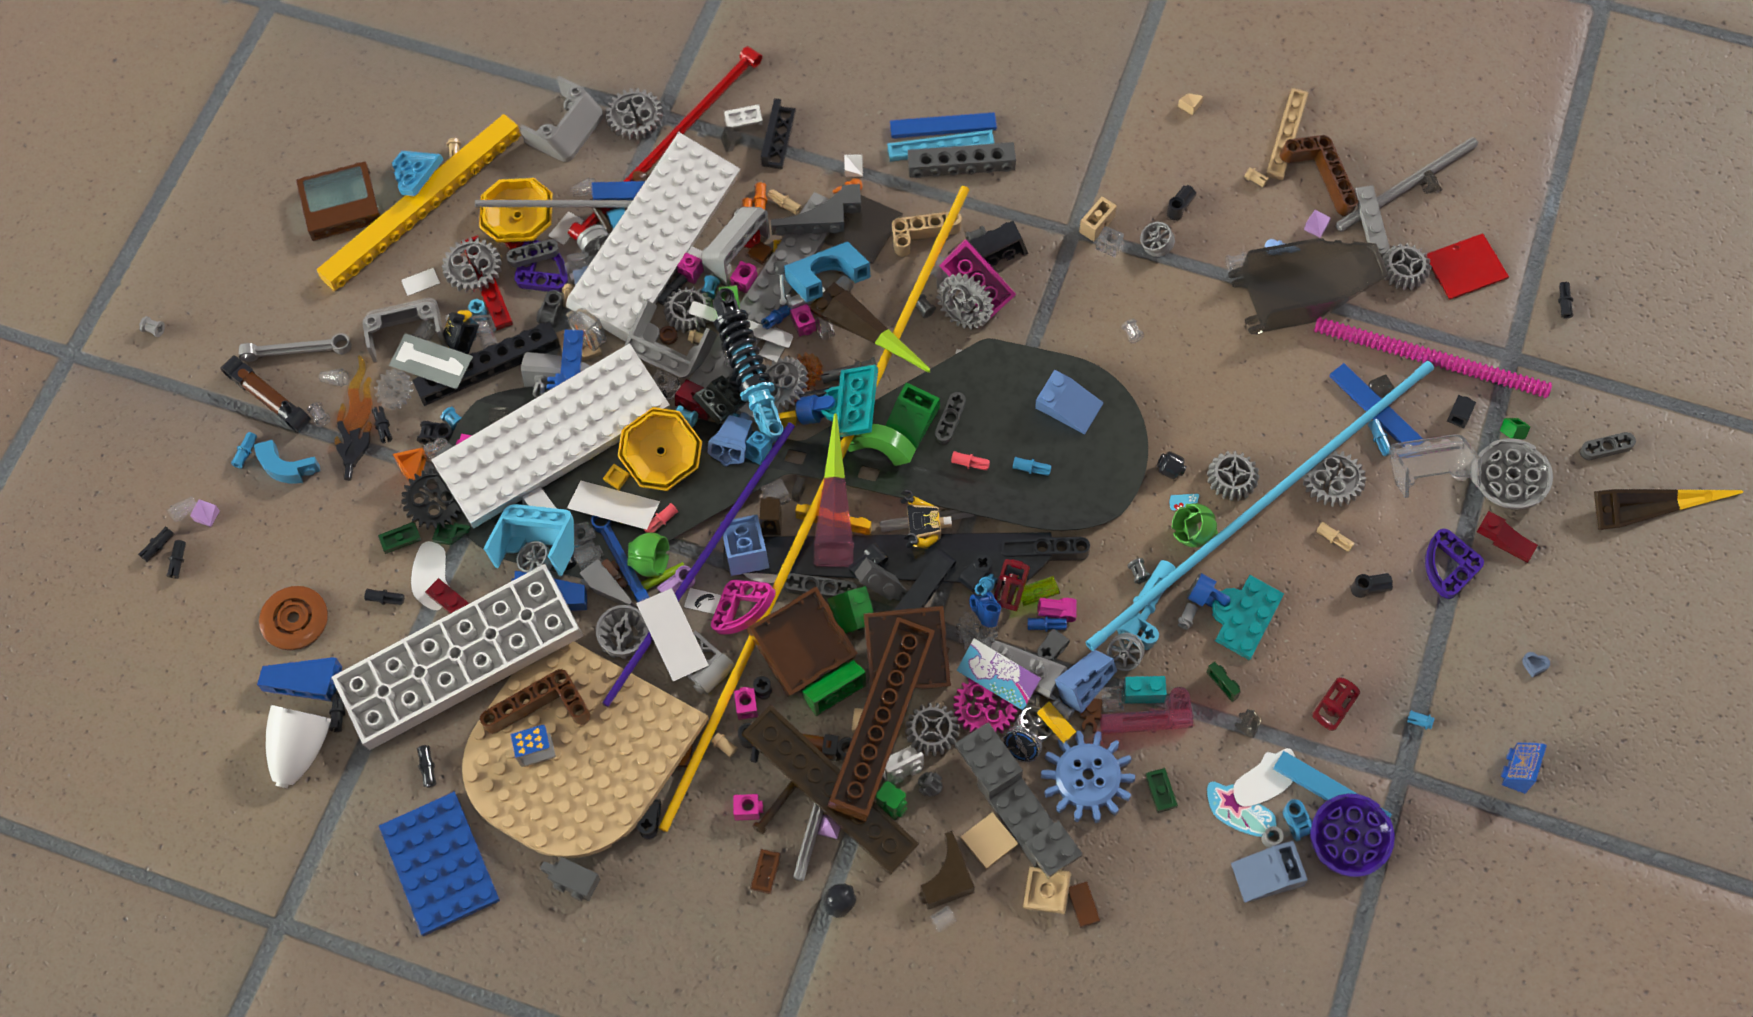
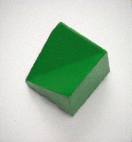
M1504 418L1500 428L1503 434L1513 439H1526L1530 430V426L1519 418Z

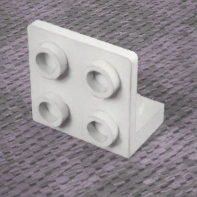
M909 746L890 755L883 774L885 781L895 785L903 781L904 777L910 774L913 776L921 772L922 768H924L923 753L917 754L915 748Z

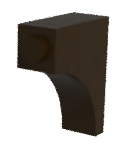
M953 831L944 833L947 855L941 870L934 878L921 885V892L918 893L922 905L926 904L928 910L972 894L975 891Z

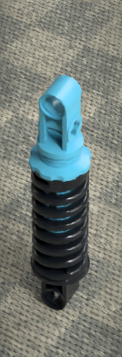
M722 288L713 301L718 318L714 321V326L719 332L724 350L727 351L726 356L730 360V367L733 368L736 383L740 386L741 400L749 401V408L753 411L760 433L771 437L772 443H774L783 432V425L781 424L778 410L774 405L775 399L771 395L775 390L774 384L770 380V375L764 373L767 367L765 364H761L764 359L759 355L760 348L756 346L757 340L753 338L754 332L752 329H749L751 324L747 320V311L739 309L732 290Z

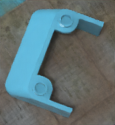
M518 504L509 505L503 510L484 550L495 568H499L506 553L519 552L526 542L540 541L545 545H553L548 558L558 575L562 576L574 553L573 516L570 511L565 509Z

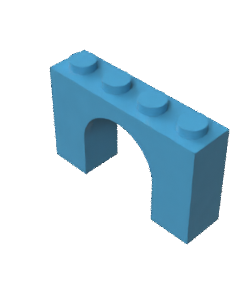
M848 241L784 266L786 282L806 302L823 296L822 281L816 276V274L822 271L837 270L843 272L854 283L871 278L870 262Z

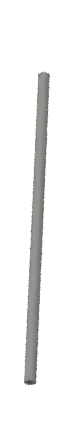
M475 200V207L628 208L633 200Z

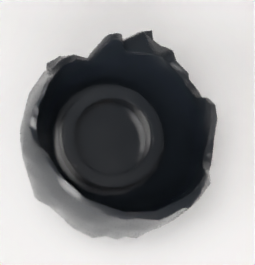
M848 884L833 885L827 891L824 898L825 910L835 918L846 915L853 909L856 903L853 886Z

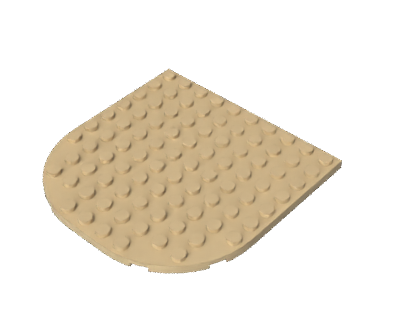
M573 641L512 674L487 709L555 670L563 669L569 674L590 711V720L583 725L576 724L560 697L494 734L488 733L479 720L467 741L462 766L463 781L468 797L475 809L489 824L538 853L566 858H580L602 852L612 847V844L622 837L625 838L637 826V823L644 816L709 719L708 715L632 673L610 706H604L602 704L603 700L624 669ZM566 679L560 680L558 684L563 683ZM544 689L540 694L546 693L548 689ZM574 694L568 696L567 699H572ZM526 699L523 704L528 703L530 699ZM512 709L507 710L505 714H509ZM584 710L578 711L576 715L582 714ZM491 719L487 724L493 723L495 719ZM545 725L547 733H550L552 736L556 757L521 767L515 758L510 734Z

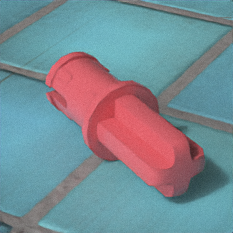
M954 451L951 458V463L967 466L968 469L973 467L986 471L990 465L989 460L975 457L973 454L967 455Z
M670 503L659 514H655L656 516L651 520L647 530L644 529L646 533H654L662 525H666V522L679 511Z

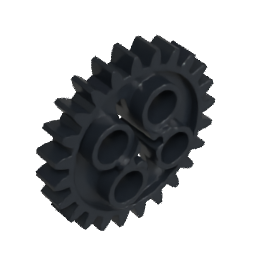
M429 469V474H426L422 470V476L415 473V480L408 479L410 486L404 485V489L407 492H402L404 499L401 500V503L405 505L403 511H409L406 514L407 518L413 517V524L419 521L420 528L423 524H426L427 530L430 528V525H433L435 530H437V525H441L444 529L445 522L452 525L451 518L457 520L458 516L456 513L461 514L462 509L459 508L460 506L438 471L433 473L432 469ZM433 483L437 487L431 490L427 488V485ZM445 495H449L452 497V499L450 501H444L442 500V497ZM421 497L424 499V502L419 504L414 500ZM432 509H437L439 513L437 515H431L429 511Z

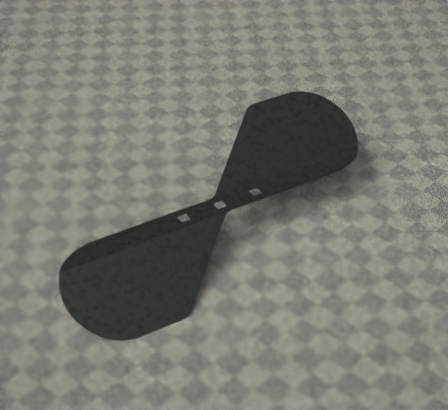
M988 338L974 343L932 367L930 373L925 371L907 382L940 398V408L909 463L895 466L886 454L873 448H864L852 452L847 450L843 458L845 479H833V483L899 498L905 497L901 495L904 490H910L913 496L934 506L1021 526L1057 531L1080 530L1112 521L1121 516L1129 507L1139 491L1146 472L1148 461L1147 430L1140 409L1128 390L1113 375L1098 365L1063 353ZM1054 370L1070 377L1103 402L1101 409L1085 435L1035 408L1036 399ZM905 384L875 400L872 424L886 425L895 402ZM534 387L505 390L476 400L458 422L448 444L454 447L461 434L474 435L536 399L533 396ZM954 392H961L966 398V405L951 441L947 444H940L935 438V431L950 395ZM957 398V400H953V409L956 410L957 404L961 403L960 398ZM948 414L945 417L947 422H953L956 419L954 414ZM697 419L692 428L702 440L699 467L696 471L668 491L640 487L631 474L620 490L603 480V477L613 464L629 473L618 458L620 442L616 443L542 488L557 509L570 511L574 519L573 556L577 564L573 568L564 571L563 574L582 578L580 572L597 559L603 562L608 558L610 562L614 560L617 564L602 534L593 529L592 515L567 508L580 481L660 501L653 518L656 516V513L659 514L672 503L679 512L669 519L666 525H662L654 532L665 536L670 541L735 504L760 465L745 458L743 463L723 466L720 461L708 454V441L718 433L723 424ZM832 425L805 440L786 439L751 494L788 474H797L823 480ZM945 426L944 432L940 433L941 438H944V436H948V427ZM659 448L657 452L663 454L664 448ZM793 450L806 453L803 464L784 461L788 451ZM954 451L967 455L973 454L975 457L989 460L990 465L986 471L973 467L968 469L967 466L951 463L952 454ZM1015 457L1031 461L1034 459L1035 462L1051 465L1050 475L1046 476L1033 472L1029 474L1027 471L1013 469ZM861 467L880 470L876 481L858 478ZM445 495L447 501L452 499L451 496ZM521 500L516 504L523 505V501ZM463 511L461 514L456 513L458 519L455 521L459 524L471 526V530L466 535L484 550L502 512L474 529ZM598 518L595 521L596 526H604L608 523V519ZM611 520V528L628 558V543L646 532L642 528ZM553 545L546 546L551 550ZM519 552L506 553L503 559L517 563L516 559ZM552 565L549 571L556 572L554 566Z

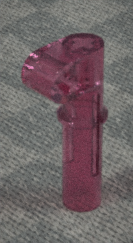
M1183 687L1174 688L1167 699V710L1150 708L1149 711L1101 714V733L1114 734L1142 731L1156 733L1157 730L1192 728L1193 713L1189 692ZM1179 701H1181L1179 706L1180 709H1176Z

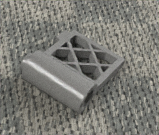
M695 630L693 633L695 638L701 642L700 648L702 652H713L715 656L710 660H706L709 666L698 670L694 675L689 674L686 676L695 683L693 687L699 694L702 695L704 693L707 695L733 671L735 665L725 654L719 652Z

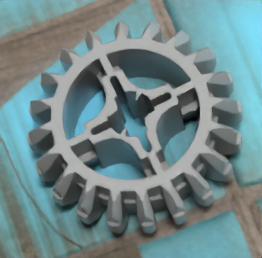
M1400 243L1397 247L1393 245L1391 249L1386 251L1382 257L1380 268L1382 269L1381 275H1385L1384 280H1390L1389 285L1395 284L1396 289L1400 286L1404 291L1407 287L1412 290L1414 286L1418 288L1421 284H1424L1430 275L1431 265L1430 259L1427 258V253H1422V248L1417 250L1415 245L1409 247L1408 243L1405 246ZM1399 259V261H1396V263L1392 264V261ZM1415 270H1419L1417 274H1412Z
M686 286L685 290L679 288L678 293L672 291V297L668 296L667 302L664 304V315H666V321L669 322L670 326L675 327V330L679 331L682 329V332L685 333L687 330L690 332V330L696 329L699 332V327L705 328L706 323H710L709 320L689 314L693 301L713 307L711 298L708 297L706 292L702 293L701 288L696 291L694 286L692 289H688ZM675 313H678L679 315L683 316V318H680Z
M1236 450L1233 454L1227 451L1225 456L1220 453L1218 458L1215 457L1212 463L1209 464L1207 472L1211 490L1217 489L1216 495L1223 494V499L1229 496L1230 501L1234 497L1238 501L1242 496L1244 498L1248 497L1249 493L1252 494L1260 477L1258 475L1259 469L1255 467V461L1250 462V456L1245 458L1243 452L1237 455ZM1231 465V466L1228 467V468H1223V469H1221V468L1224 467V466ZM1246 482L1243 485L1236 486V484Z
M930 702L928 703V708L921 704L920 711L914 709V715L909 714L908 719L910 721L905 723L907 727L905 734L909 735L907 741L912 742L911 747H918V753L925 750V756H928L929 752H933L934 757L937 755V751L943 755L944 748L950 751V744L955 745V738L959 737V732H957L959 725L955 724L957 717H952V710L946 712V706L939 709L938 703H936L935 707H932ZM928 717H938V718L932 720V719H929ZM919 722L922 723L924 728L920 736L917 735L915 730ZM946 723L949 731L944 738L940 730L943 728V724ZM932 727V729H933V727H934V728H936V731H934V732L931 731V732H930V731H929V728ZM932 739V740H935L936 742L931 743V742H926V741Z

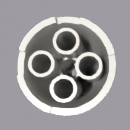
M271 705L266 728V757L272 781L276 782V786L288 788V785L295 784L308 770L325 740L331 722L330 718Z

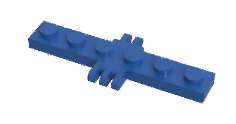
M564 330L561 374H555V377H547V382L554 383L547 384V389L551 390L580 373L584 339L583 330Z

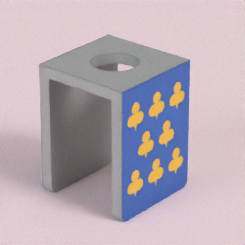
M545 725L510 734L515 758L521 767L556 757L552 736L550 733H547Z

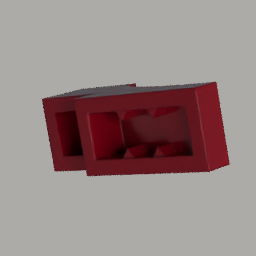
M1488 511L1477 533L1494 541L1492 545L1528 563L1538 545L1515 531L1505 522L1504 518Z

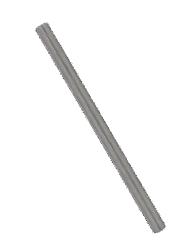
M1471 137L1376 197L1379 208L1477 147L1478 140L1475 137ZM1359 209L1338 221L1336 228L1342 232L1360 221Z

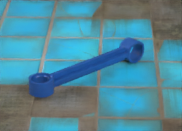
M592 515L593 529L602 534L637 603L650 598L632 566H628V558L611 528V520L608 519V523L604 526H596L595 521L601 517Z

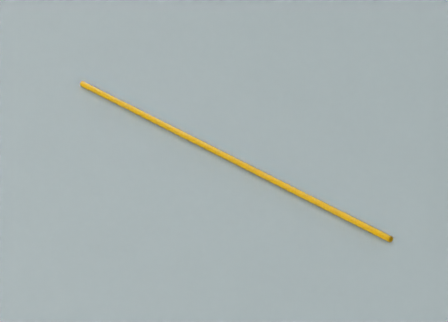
M961 186L892 332L898 339H900L970 191L966 186ZM884 349L877 364L876 388L893 354ZM854 435L842 438L840 442L842 459ZM823 478L772 586L776 592L773 602L758 621L771 613L834 478ZM750 635L658 827L664 832H668L753 652L756 644Z

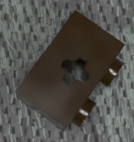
M772 496L761 498L759 520L762 535L781 536L782 509L779 498Z

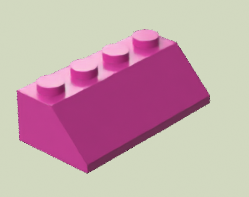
M967 239L959 244L939 265L949 277L952 274L956 276L960 273L962 277L967 274L968 279L973 276L975 282L980 280V286H986L984 291H989L988 297L993 298L991 304L994 307L991 309L993 311L991 318L1016 296L1014 290Z

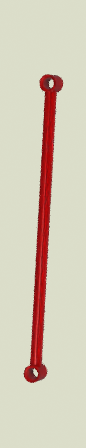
M749 46L744 47L739 56L740 62L634 171L646 173L664 155L678 132L684 134L749 66L757 68L763 58L762 54ZM633 172L623 182L634 181ZM600 207L604 215L613 208ZM593 212L582 224L578 222L573 223L568 230V236L577 241L579 235L585 229L599 222L596 214Z

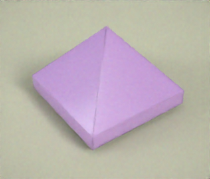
M823 814L817 834L837 839L841 827L828 815Z

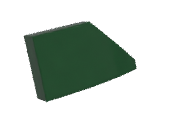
M454 523V525L445 524L443 529L441 525H437V530H435L432 540L434 543L452 545L471 530V526Z

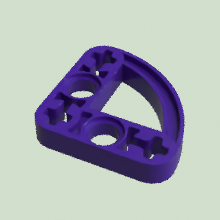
M525 241L522 246L530 245L541 241ZM532 250L529 256H536L538 251ZM560 253L552 258L557 264L560 274L536 272L537 262L532 263L529 267L520 266L517 267L515 273L517 286L522 289L546 292L556 290L561 293L564 285L568 284V271ZM540 278L546 279V282L542 285L536 283Z
M1444 528L1435 533L1425 554L1427 576L1435 590L1446 599L1454 598L1480 572L1484 565L1483 558L1450 530ZM1441 537H1447L1446 540H1440ZM1453 541L1454 543L1452 544L1451 548H1449V544H1451V542ZM1437 546L1459 564L1444 581L1439 576L1435 565ZM1455 547H1460V548H1462L1463 551H1464V554H1463V555H1457V554L1454 552V548H1455ZM1476 561L1477 565L1472 566L1471 562ZM1463 572L1466 574L1467 579L1460 580L1456 574ZM1454 582L1456 585L1452 591L1447 592L1446 588L1450 587Z

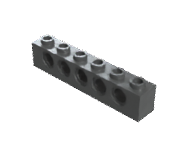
M1014 142L907 150L909 178L938 177L940 175L954 176L957 174L981 172L991 173L995 171L1008 172L1016 168Z

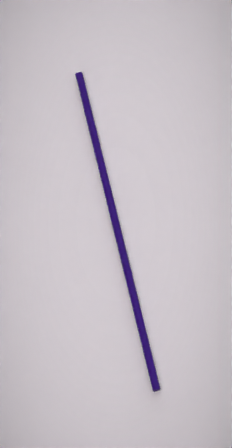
M792 423L787 424L675 592L678 602L795 426ZM650 632L603 700L602 704L604 706H610L652 643L653 638Z

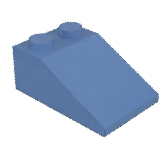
M1054 370L1036 399L1035 408L1085 435L1101 409L1103 402L1070 377Z
M758 515L733 519L723 534L731 576L769 568Z

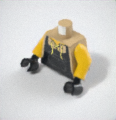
M904 490L901 493L905 497L901 498L900 502L902 504L909 503L907 505L909 534L904 537V540H909L906 544L907 548L914 546L927 549L941 539V529L952 528L951 516L939 517L938 507L913 496L910 490Z

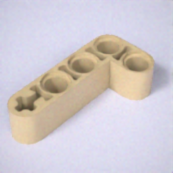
M949 212L895 219L892 222V239L895 253L900 257L907 256L911 250L910 240L938 237ZM958 214L949 235H955L961 231L962 217L960 214Z

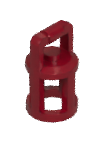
M1006 559L1003 563L994 598L1002 608L1018 611L1030 570L1029 565L1024 564L1022 561ZM1008 565L1021 570L1022 568L1024 569L1022 580L1018 579L1019 575L1009 573V576L1005 575ZM1003 582H1004L1005 585H1004V588H1003V591H1002V595H1001L1000 600H998V599H999V596H1000V592H1001L1002 586H1003ZM1017 587H1019L1018 592H1017V595H1016V599H1015V602H1014V605H1013L1012 603H1013V599H1014V596H1015V593H1016V589H1017Z
M1341 677L1336 678L1314 710L1312 717L1328 730L1335 731L1360 695V690L1349 680ZM1337 689L1338 693L1336 694L1334 699H1330L1329 697L1332 695L1334 690ZM1347 697L1351 698L1345 708H1343L1341 705ZM1321 708L1329 716L1338 718L1334 725L1319 714Z

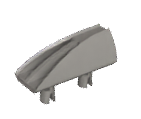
M525 353L521 364L524 386L534 387V397L537 398L539 391L541 395L544 394L547 384H554L547 382V377H555V374H561L562 356ZM581 362L580 372L590 367V365Z
M999 641L993 642L990 647L991 649L1041 678L1034 692L1052 700L1060 698L1055 679L1067 671L1066 666Z

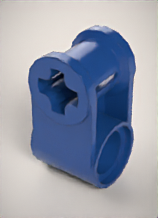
M987 592L982 596L972 594L969 599L970 607L979 618L981 624L989 628L996 627L1001 606L991 592Z

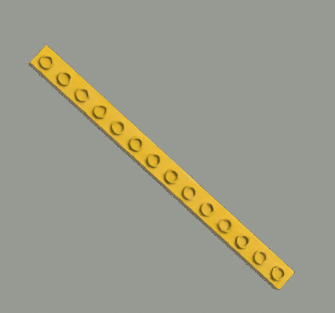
M505 114L500 116L435 170L416 196L405 195L316 270L320 278L334 291L343 287L362 268L370 264L380 253L385 252L405 232L411 230L417 222L424 219L442 201L450 197L454 191L463 186L472 176L478 174L485 165L491 163L509 145L516 142L521 136L518 125Z

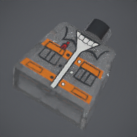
M579 308L576 312L571 310L566 314L565 318L569 322L571 330H583V343L592 351L597 350L607 341L598 317L583 308Z

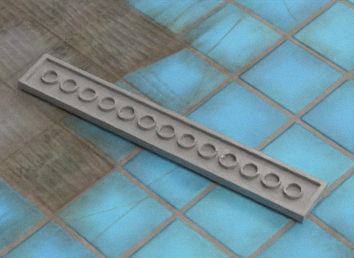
M814 192L800 214L823 204L829 199ZM831 232L820 234L806 233L802 235L786 234L740 303V309L746 310L748 313L747 320L761 324V320L770 315L771 311L783 306L779 303L781 299L780 276L774 272L773 264L778 261H785L790 264L818 253ZM784 275V296L786 299V295L791 294L794 289L786 282ZM720 335L713 343L704 362L689 379L704 388L721 375L728 382L732 376L733 368L730 367V360L726 356L727 351L723 348ZM753 336L757 340V346L761 338Z

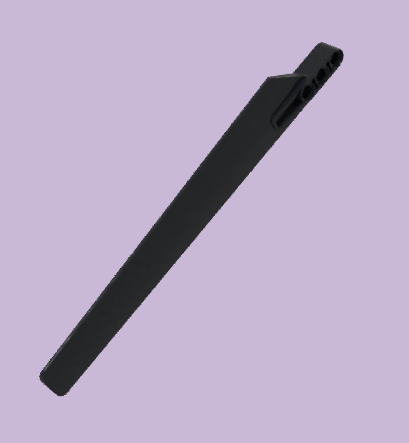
M1051 532L941 534V539L925 549L914 546L907 548L906 544L909 540H904L907 534L807 536L790 573L820 577L855 578L848 569V566L860 558L870 545L877 543L889 558L881 567L895 575L898 580L916 581L941 549L957 561L943 582L961 583L958 581L961 573L978 555L986 554L991 558L993 565L990 574H994L997 580H999L1002 566L1006 559H1015L1029 565L1030 570L1027 583L1049 561L1085 560L1089 556L1090 542L1085 537H1052ZM796 536L763 537L769 568L748 573L778 575ZM724 545L723 565L725 570L730 572ZM1082 546L1086 550L1079 551L1077 550V547ZM1045 547L1047 550L1041 552L1038 550V548ZM1064 547L1066 548V550L1059 551L1057 548ZM980 563V567H987V563ZM1008 565L1005 575L1009 576V573L1019 575L1018 579L1022 580L1024 569L1022 568L1021 570Z

